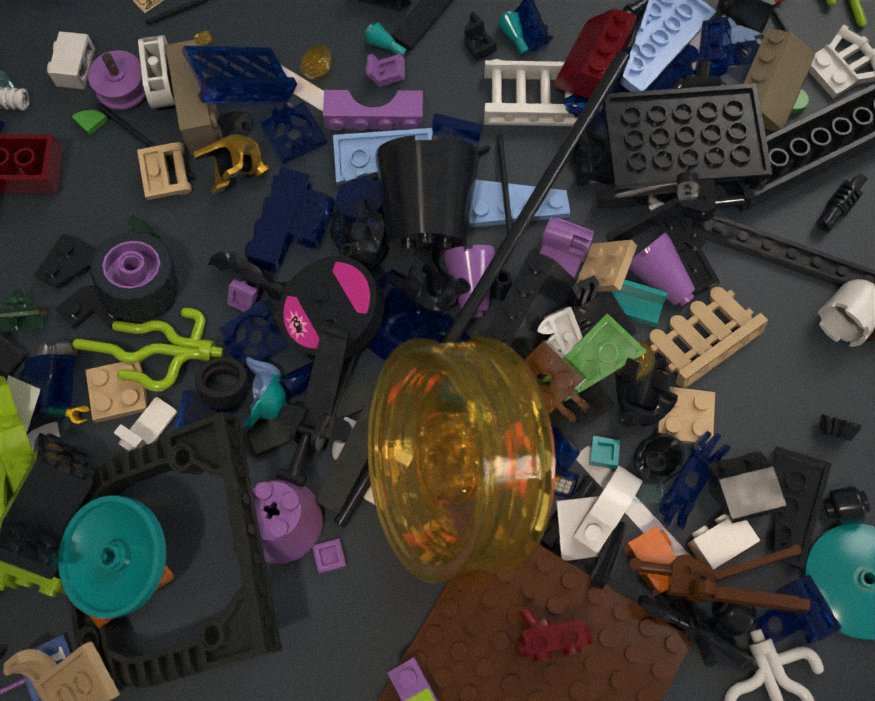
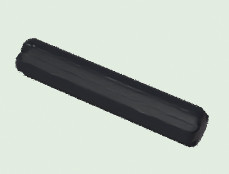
M618 522L600 551L590 579L591 584L599 589L604 588L608 583L627 528L625 522Z

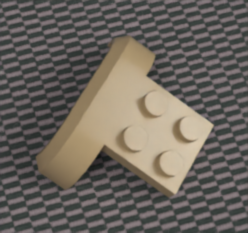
M92 641L79 647L58 665L49 655L34 649L20 651L4 663V675L8 676L19 673L27 676L32 681L42 701H112L120 695Z

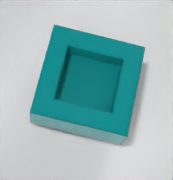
M593 436L591 438L588 465L616 470L619 461L620 440Z

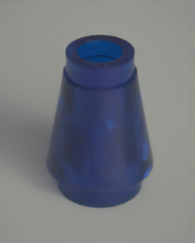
M313 362L284 374L283 379L279 381L290 398L299 397L308 388Z

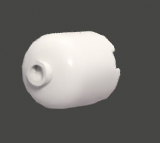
M861 279L848 281L823 305L817 314L820 315L822 320L819 326L826 335L836 342L840 339L850 342L849 346L851 347L860 346L867 340L875 329L874 283Z

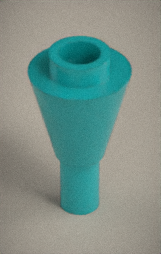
M508 11L502 14L497 26L515 43L519 53L525 55L529 52V49L523 39L518 13Z
M379 22L375 25L370 24L364 34L367 44L391 50L397 55L401 54L404 57L407 49L396 43Z

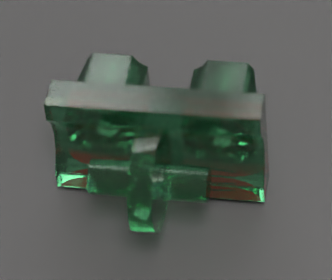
M20 289L13 290L11 298H4V305L13 306V309L0 310V333L18 332V317H24L25 331L43 329V315H48V307H25V304L33 303L32 296H24Z

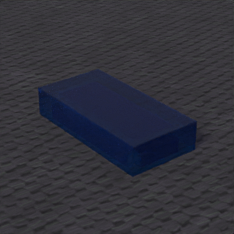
M438 113L434 114L432 120V132L434 135L454 137L474 145H480L482 124Z

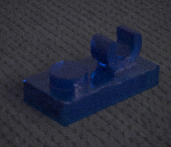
M523 0L514 12H517L519 15L523 37L529 50L537 51L542 44L548 45L553 36L548 34L547 30L549 27L543 23L534 0Z

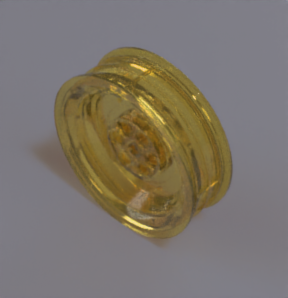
M476 337L462 343H437L429 339H412L399 345L388 357L379 374L372 397L368 424V464L371 488L381 526L392 550L411 574L425 582L431 583L448 581L460 573H471L479 570L502 573L518 568L532 556L544 535L552 509L555 487V452L552 429L542 393L534 376L523 359L511 347L490 337Z

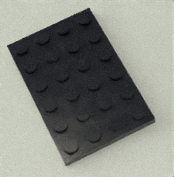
M757 83L610 93L603 102L614 190L677 182V175L683 172H696L698 180L714 179L715 183L770 179L772 176Z

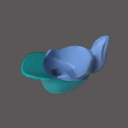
M247 357L246 362L249 369L256 374L253 382L254 401L250 406L251 414L244 422V427L250 429L258 419L273 420L277 418L281 409L287 403L285 402V391L280 384V370L267 362Z

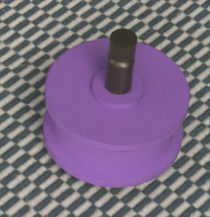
M121 50L110 51L100 55L91 64L88 72L89 83L99 101L107 108L127 110L137 106L146 97L141 63L133 54Z

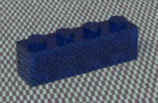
M281 167L278 175H274L271 183L272 191L270 196L264 199L262 216L256 220L254 225L255 234L253 239L248 241L245 247V255L248 261L260 269L277 274L280 273L313 187L310 174Z

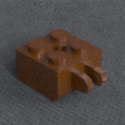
M543 340L505 379L543 419L548 418L558 409L573 423L577 417L563 403L568 397L573 399L576 405L585 411L590 407L575 391L586 378L548 340ZM549 373L552 376L549 379L552 382L550 386L541 383V374L546 375Z

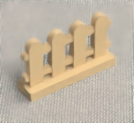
M714 287L709 295V299L712 302L710 305L706 306L701 301H694L689 310L692 316L690 319L686 320L681 315H675L670 319L669 327L672 330L666 335L660 329L651 331L649 336L651 346L649 350L653 354L658 351L662 357L667 359V362L670 364L667 369L671 373L674 371L678 373L676 384L680 388L686 389L761 335L765 330L768 319L762 313L753 318L754 312L750 308L745 310L733 299L735 293L732 290L726 292L721 287ZM719 309L730 322L725 325L713 312ZM699 323L710 336L704 339L693 326ZM679 337L690 350L684 354L673 340Z

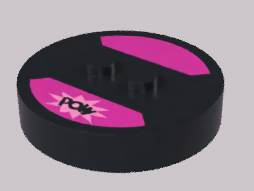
M331 256L316 260L301 269L291 279L281 296L278 307V325L281 334L286 342L305 358L314 361L323 325L349 331L351 334L345 360L361 351L377 333L384 315V294L379 282L360 262L343 256Z

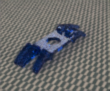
M706 431L692 446V452L671 489L662 498L659 514L665 516V526H670L676 512L679 510L677 527L684 530L687 517L696 506L694 503L709 479L708 464L719 462L731 448L729 445H723L710 457L713 448L721 438L720 434L716 433L709 439L712 433ZM691 471L695 472L699 479L698 484L693 488H690L685 481L686 475Z

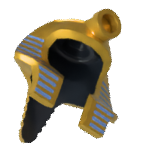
M239 134L227 136L193 153L196 160L214 156L215 185L210 190L213 195L223 191L229 185L230 178L236 176L239 172L246 175L255 173L259 178L270 171L268 165H264L261 161L258 144L251 138Z

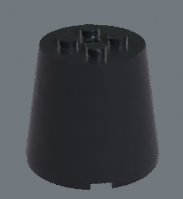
M415 135L405 136L380 145L376 150L375 160L389 248L400 253L414 255L416 247L420 245L432 251V257L444 255V251L461 246L465 248L467 246L479 165L478 149L462 139L442 135H432V140H415Z

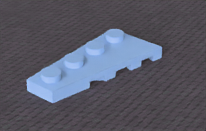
M432 128L333 135L337 186L377 173L375 153L377 148L383 143L415 135V140H432Z
M476 180L469 228L506 224L502 184L500 182ZM508 183L512 223L515 222L534 191V186ZM550 189L531 221L549 220L556 217L569 218L570 208L567 190Z

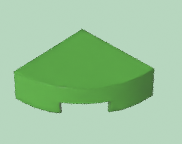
M95 110L81 111L72 116L73 120L89 136L109 121L103 113Z

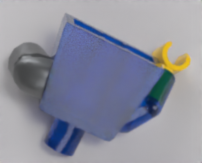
M63 339L46 344L45 341H42L36 346L33 357L25 359L24 369L19 373L20 381L41 389L35 408L40 414L62 419H66V416L70 417L71 421L76 424L88 421V419H82L79 416V411H90L87 406L68 409V407L72 406L75 356L77 355V349L72 345L73 342Z

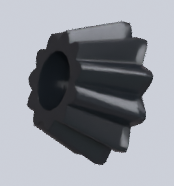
M821 415L823 433L852 441L863 426L829 415Z

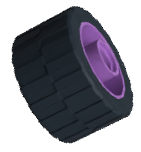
M139 232L122 233L109 238L108 241L102 243L99 249L95 251L93 260L90 263L91 278L101 303L115 317L128 321L151 319L159 313H163L174 301L173 299L178 291V280L172 255L169 253L168 247L157 237Z

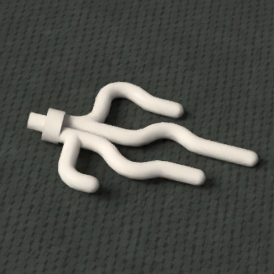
M761 629L751 631L750 634L754 643L749 645L756 658L755 662L758 664L759 669L751 678L731 686L725 694L724 701H736L740 695L757 689L763 682L771 701H784L777 682L785 690L800 697L802 701H814L810 691L800 683L791 680L786 675L782 665L799 659H806L813 672L821 674L824 666L818 654L811 648L804 646L777 654L772 639H765Z

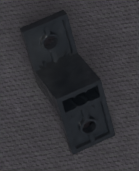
M38 434L34 442L32 461L0 517V561L47 579H53L58 570L59 543L62 540L66 527L77 513L93 484L92 455L89 454L86 448L63 443V440L54 434Z

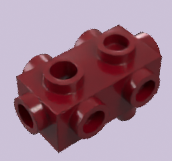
M529 606L518 612L528 626L527 630L521 632V638L517 639L520 658L533 656L534 662L551 659V652L563 650L564 656L582 652L581 646L593 643L589 625L584 626L583 619L551 625L548 618L538 621Z

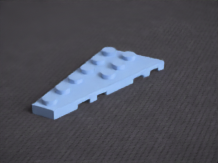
M648 0L629 54L630 59L625 65L620 84L630 92L646 91L712 19L716 10L703 0Z

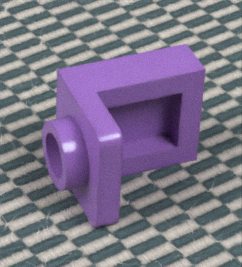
M373 54L367 56L366 74L379 87L405 80V59L401 54L378 60Z

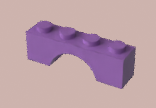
M324 90L323 120L325 129L336 131L342 129H356L359 131L367 129H380L382 131L392 129H423V91L398 90L395 97L389 103L381 107L372 108L357 103L352 98L349 90Z

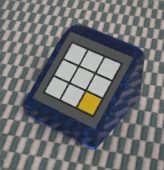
M554 466L550 472L545 491L564 498L571 497L580 475Z

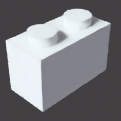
M59 31L57 41L53 44L52 60L47 66L48 75L57 87L85 89L95 47L88 34Z
M723 514L715 519L718 525L710 530L705 525L692 533L694 539L687 544L698 561L714 570L759 542L760 539L747 520L732 524L726 514Z

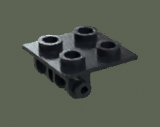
M605 291L581 307L579 304L572 307L583 338L607 313L631 336L637 334V331L611 291Z

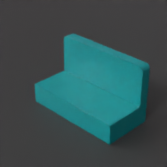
M625 279L620 291H611L629 320L656 327L662 306L668 295L667 292Z

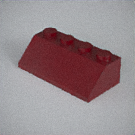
M613 8L588 19L557 75L553 86L590 98L617 52L626 51L633 35L637 15Z

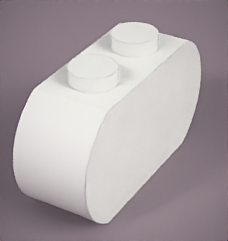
M164 35L138 39L143 86L148 103L152 109L175 105L166 51L168 43Z

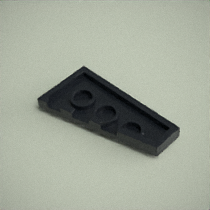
M776 446L774 470L787 505V510L774 513L773 553L788 549L796 544L801 546V554L792 559L778 561V563L803 570L832 463Z

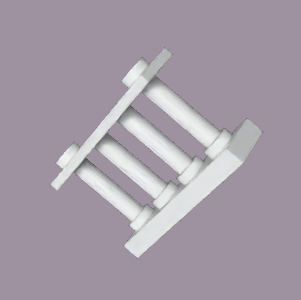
M485 60L484 79H492V103H485L484 125L573 126L584 105L575 104V94L565 91V104H551L550 80L556 79L564 62ZM502 79H516V103H502ZM526 79H540L541 104L526 103Z

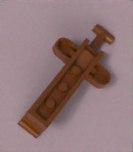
M797 544L788 549L713 572L706 564L686 554L677 556L671 564L641 561L638 558H633L627 566L630 573L642 572L669 576L667 595L683 597L684 600L717 601L799 613L810 610V599L717 586V583H715L716 581L781 560L792 559L802 552L801 546Z

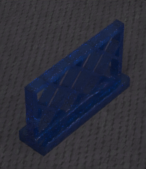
M183 46L182 53L200 87L198 96L202 103L289 102L298 85L294 77L286 76L272 48ZM193 55H198L206 61L203 63L202 61L196 59ZM215 55H217V56H222L223 58H225V59H227V60H229V61H228L227 63H225L224 61H222V60H220L219 58L215 57ZM237 56H243L244 58L250 60L249 64L243 61L242 59L238 58ZM257 56H267L270 64ZM212 63L215 66L221 68L222 71L219 72L214 68L208 66V64ZM234 63L235 65L244 69L243 73L237 70L236 68L230 66V64ZM255 63L256 65L265 69V72H262L259 69L255 68L254 66H252V64ZM202 72H205L212 77H204ZM227 72L234 77H227L224 73ZM249 72L256 77H249L246 73ZM270 72L277 77H271L267 74Z

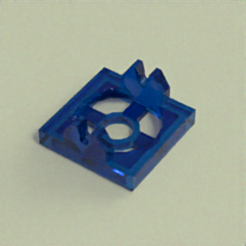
M284 102L282 109L275 106L272 111V117L260 122L283 164L327 144L324 134L305 102L296 106ZM300 117L308 123L302 126L293 125L290 118ZM283 122L286 127L284 134L276 138V128ZM293 129L301 132L300 137L297 139H290L287 137V134ZM312 130L311 137L304 135L305 133ZM288 142V143H290V144H292V145H291V148H290V147H285V146H283L282 144Z
M264 300L259 301L219 328L224 337L222 342L228 347L227 351L233 358L243 364L246 372L250 371L246 362L247 357L264 362L289 346L281 334L278 322ZM250 318H263L267 324L261 328L254 326ZM243 323L247 330L245 338L236 344V332ZM255 330L261 331V341L257 344H251L249 341L250 333ZM273 332L272 341L269 347L266 348L264 344L266 335ZM251 346L257 348L260 354L247 355L241 351Z

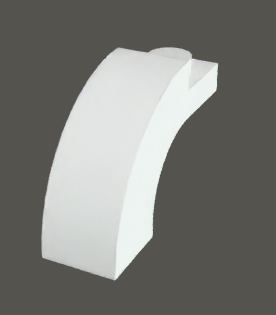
M618 466L573 537L598 553L640 488L642 480L621 466Z

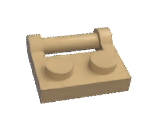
M175 142L137 150L144 194L147 200L177 194L186 195L192 192L191 184L187 181L183 153L185 152L183 143ZM166 155H173L177 184L171 185Z

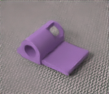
M558 217L555 219L550 218L542 237L541 246L543 247L540 254L555 260L574 278L581 261H585L595 235L594 231Z

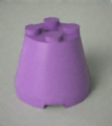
M278 479L257 484L252 491L265 561L271 564H287L311 552L313 545H316L319 541L323 529V514L320 504L315 502V495L306 486L301 487Z

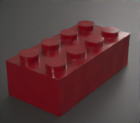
M0 134V194H57L63 149L53 134Z

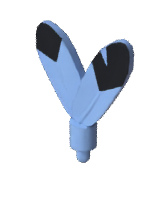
M722 15L723 25L730 31L734 54L739 60L743 61L747 55L745 42L760 46L764 36L755 30L737 25L731 17L727 18L725 15Z

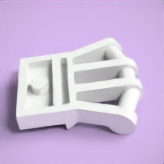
M845 24L841 27L830 45H826L815 53V58L809 70L811 75L833 99L857 84L875 81V48L873 49L868 44L869 40L865 36L861 37L848 30L849 27ZM842 38L853 44L840 53L834 50ZM858 51L865 55L851 65L844 61ZM869 63H871L872 68L874 70L872 72L861 74L855 73L857 70L861 69Z

